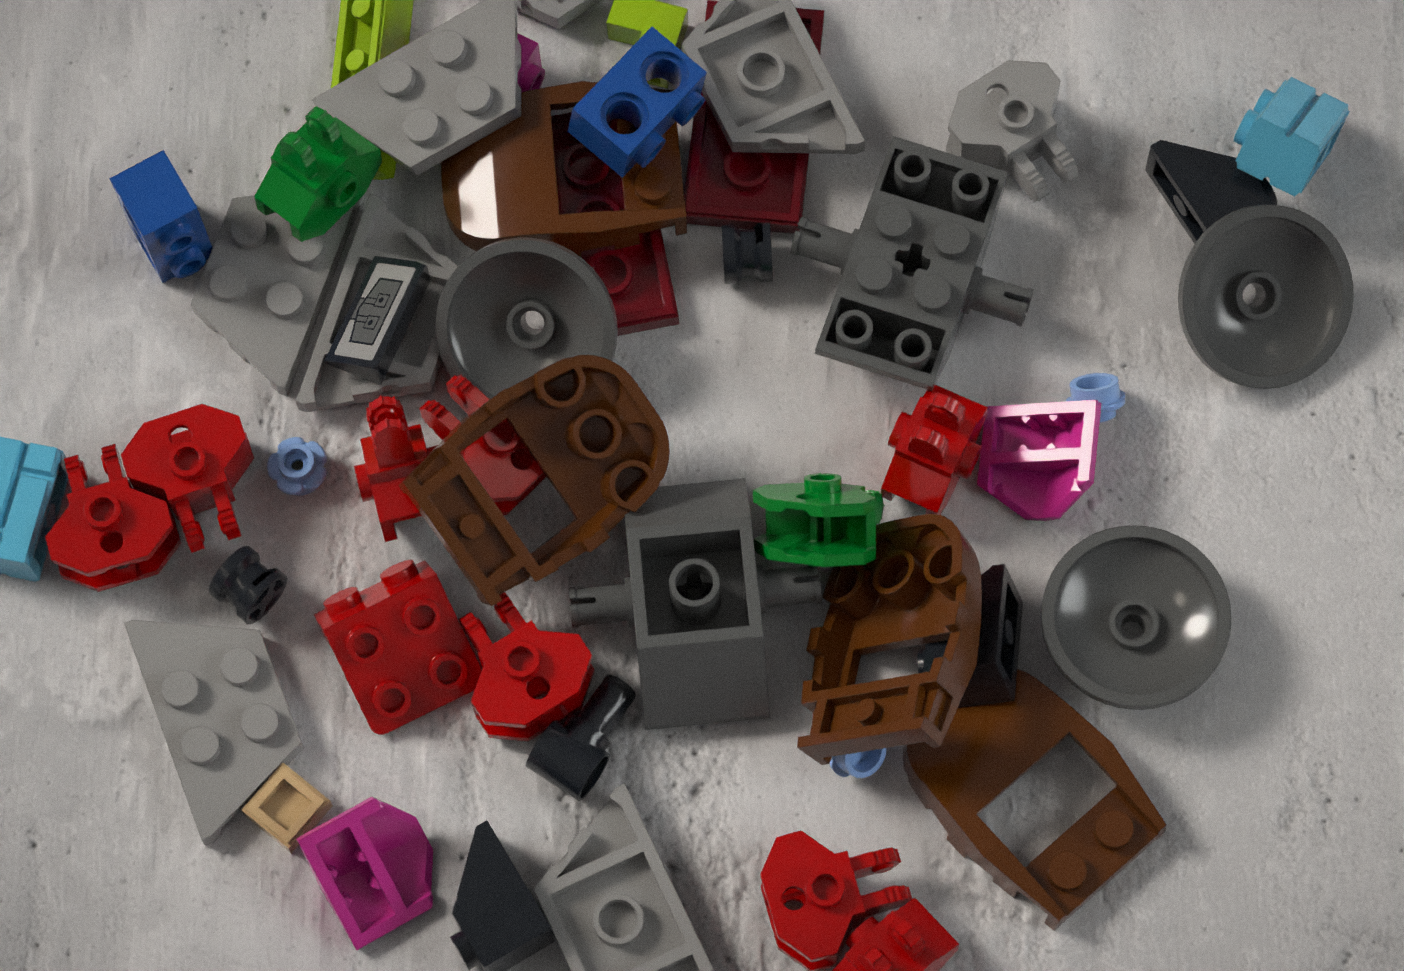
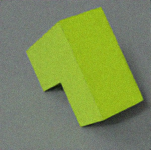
M614 0L606 22L608 39L634 45L651 27H654L676 47L681 49L688 28V9L656 0ZM654 78L647 81L650 85L668 89L670 83L662 78Z

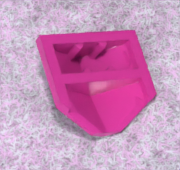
M1098 400L986 406L988 407V412L983 425L977 485L1025 520L1049 521L1060 519L1094 483L1101 403Z
M372 796L296 838L318 885L356 950L432 908L433 848L415 816Z

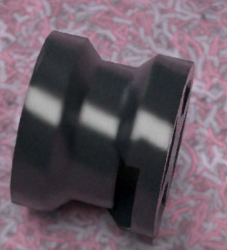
M770 222L757 223L750 230H739L734 224L721 225L725 284H737L742 277H755L760 282H773Z
M243 546L230 555L220 566L210 583L209 593L219 602L229 601L236 607V614L246 624H253L266 615L282 595L288 579L277 568L267 569L260 563L259 553L250 546Z

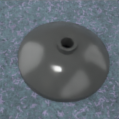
M1266 204L1241 208L1213 223L1197 240L1185 261L1178 290V310L1183 332L1190 347L1200 361L1212 372L1229 382L1259 389L1279 388L1294 384L1307 378L1322 367L1340 345L1347 331L1353 309L1352 273L1346 255L1337 239L1314 217L1300 210L1280 205ZM1252 284L1256 290V296L1253 302L1247 305L1243 300V291L1247 285Z
M510 238L494 242L474 252L455 269L446 282L436 310V340L446 370L451 378L454 375L458 376L460 374L464 378L466 377L489 399L505 388L507 389L525 380L536 372L564 358L577 355H596L613 361L617 346L616 312L611 296L602 279L576 253L559 244L543 239ZM528 311H536L542 315L544 319L543 329H533L527 324L526 313Z
M1118 526L1094 533L1073 546L1057 563L1050 575L1043 595L1041 607L1042 634L1049 655L1058 670L1074 687L1085 695L1103 704L1129 710L1155 709L1168 706L1188 697L1198 690L1215 672L1222 660L1230 637L1231 606L1227 589L1220 574L1210 560L1190 542L1178 535L1154 527ZM1126 622H1135L1142 627L1143 634L1138 638H1129L1123 634L1121 625Z

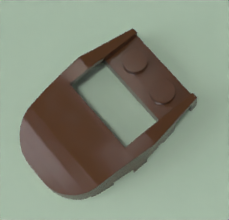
M579 81L521 92V116L441 162L442 192L447 222L455 236L474 251H478L497 241L523 237L554 242L571 250L580 257L582 251L614 245L615 250L639 245V234L675 226L676 236L687 234L677 122L663 134L662 137L666 139V142L657 156L644 168L636 163L622 178L625 210L560 215L551 111L574 108L598 82ZM652 88L655 91L661 93H668L674 91L669 89ZM617 119L619 134H631L636 131L634 125L629 121Z
M577 355L564 358L499 392L464 418L403 480L399 487L411 499L478 593L477 597L484 604L493 606L502 601L499 596L500 594L527 580L537 582L559 570L558 567L584 552H592L610 538L608 533L625 517V514L636 512L657 490L660 481L665 476L669 463V439L662 419L636 381L624 368L604 357ZM505 419L576 518L531 553L460 455L462 450Z
M922 514L876 525V559L865 565L834 566L830 573L822 596L830 606L823 626L811 628L806 651L814 656L812 680L803 681L801 705L813 713L810 735L798 737L797 742L799 750L821 765L830 764L832 756L926 742L932 748L941 747L976 668L982 608L981 571L978 558L968 540L950 519L938 514ZM948 640L943 657L934 658L929 672L855 684L861 655Z
M1017 669L1015 701L957 708L941 747L932 748L926 742L903 745V766L908 782L926 810L931 809L948 833L947 840L964 858L969 856L993 877V882L1011 897L1015 898L1021 893L1047 913L1048 916L1044 923L1053 931L1061 926L1166 831L1167 824L1113 743L1046 685L1029 673ZM1069 735L1116 784L1115 788L1024 867L977 815Z

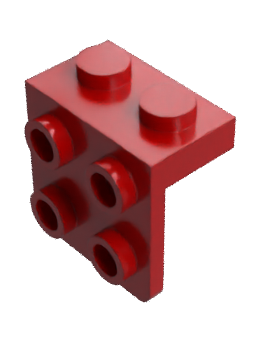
M411 559L399 562L380 574L381 582L360 592L357 587H350L339 591L323 602L325 609L314 614L369 727L378 735L387 734L474 691L482 671L437 574L426 560L415 564Z

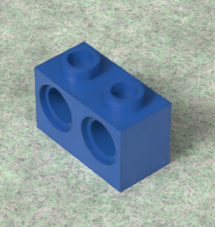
M651 27L572 109L568 132L623 178L636 163L644 168L657 156L666 142V139L662 137L663 134L675 122L684 126L699 111L705 101L701 91L707 72L654 27ZM654 78H662L669 81L675 87V90L668 93L657 92L649 86L647 81ZM614 119H624L632 123L636 131L631 134H619L609 127L608 122Z
M164 150L109 178L130 228L162 283L174 277L185 278L191 276L205 265L213 247L196 204Z

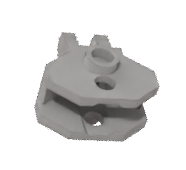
M1008 60L959 91L948 125V131L950 132L946 145L948 153L1008 171V177L1012 175L1034 202L1040 201L1049 195L1044 177L1032 163L1037 158L1043 156L1057 176L1065 183L1080 175L1075 159L1056 135L1057 122L1053 116L1057 106L1061 80L1047 63Z

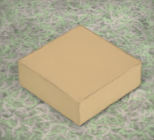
M282 763L241 810L249 820L292 854L299 846L296 838L312 830L333 805L328 798L285 763Z

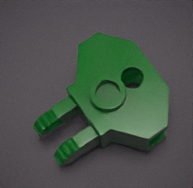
M317 106L305 116L307 122L297 132L290 131L279 141L273 155L270 157L272 164L254 196L257 210L265 216L273 213L280 215L290 223L292 236L301 242L324 235L365 195L382 164L381 151L377 146L337 117L333 118L326 110Z
M832 473L806 475L804 483L766 484L753 490V502L766 511V533L754 538V550L768 560L804 564L812 567L865 565L876 559V525L880 524L885 506L882 493L875 490H865V486L842 484V477Z

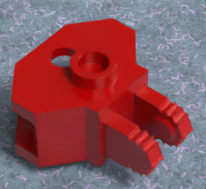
M461 374L458 376L454 375L446 383L447 392L451 398L468 415L490 400ZM435 399L428 400L419 408L424 422L442 440L460 423L445 406ZM506 419L460 452V455L503 515H508L547 478Z
M935 385L932 391L927 390L923 397L920 396L912 415L902 411L888 441V446L895 448V452L881 487L880 493H882V497L892 501L895 495L926 508V514L941 515L960 477L968 480L978 461L982 446L976 444L986 420L988 407Z
M380 395L379 398L369 402V407L366 408L371 436L360 439L365 463L354 466L362 501H375L384 540L389 542L398 539L394 523L422 516L408 495L400 489L399 485L438 445L427 448L421 425L408 427L400 400H396L395 396Z
M199 404L143 423L121 453L123 465L133 489L167 502L177 520H180L191 553L205 549V537L200 523L196 521L195 514L215 507L218 510L217 519L221 531L227 536L228 541L241 537L242 534L231 503L236 501L233 488L254 460V455L239 415L205 404ZM177 428L188 429L171 435V433Z
M116 444L101 448V460L105 473L108 474L109 482L92 487L88 486L87 470L79 455L64 458L72 490L71 493L67 494L69 506L45 536L50 558L54 564L58 565L61 577L97 592L158 575L182 544L176 521L167 502L132 488L125 475ZM129 564L126 568H123V569H117V568H116V567H120V566Z
M504 592L499 595L502 601L494 604V610L501 622L507 625L511 633L494 644L488 637V633L480 619L475 617L473 613L469 612L458 619L478 652L482 666L471 703L476 719L489 738L529 742L542 734L554 720L561 722L582 709L595 669L591 664L592 654L579 634L538 630L532 620L528 623L525 622L509 596ZM541 694H546L544 698L536 699Z
M801 830L776 837L761 871L760 878L762 882L761 892L778 950L808 971H821L837 966L846 944L845 941L849 937L851 930L861 925L865 921V917L894 910L912 900L909 886L894 885L876 892L860 895L856 879L890 871L901 863L898 849L893 847L879 849L849 858L848 851L834 854ZM790 901H798L803 904V907L791 910L785 904Z
M913 898L895 912L892 910L880 922L874 916H871L859 925L845 941L850 950L845 953V957L832 971H939L957 952L959 943L916 898Z

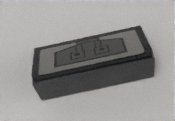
M374 256L324 360L325 364L381 385L431 281L427 265L417 261Z

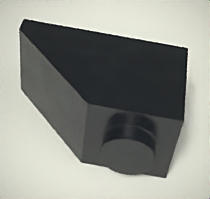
M1159 140L1150 146L1145 170L1194 244L1213 223L1233 211L1254 205H1277L1276 194L1266 178L1260 180L1237 169L1235 157Z
M1005 564L992 565L981 575L982 608L977 664L958 708L1015 701L1023 601ZM948 640L928 643L925 649L919 650L917 655L918 673L929 672L934 658L943 657Z
M486 820L477 825L452 911L459 932L450 936V939L468 970L480 965L483 971H506L555 942L548 921L489 822Z

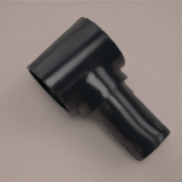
M607 674L576 716L570 715L564 724L554 720L544 730L529 754L526 767L576 800H583L595 786L609 761L610 754L606 752V749L610 742L607 737L635 700V691L621 679Z

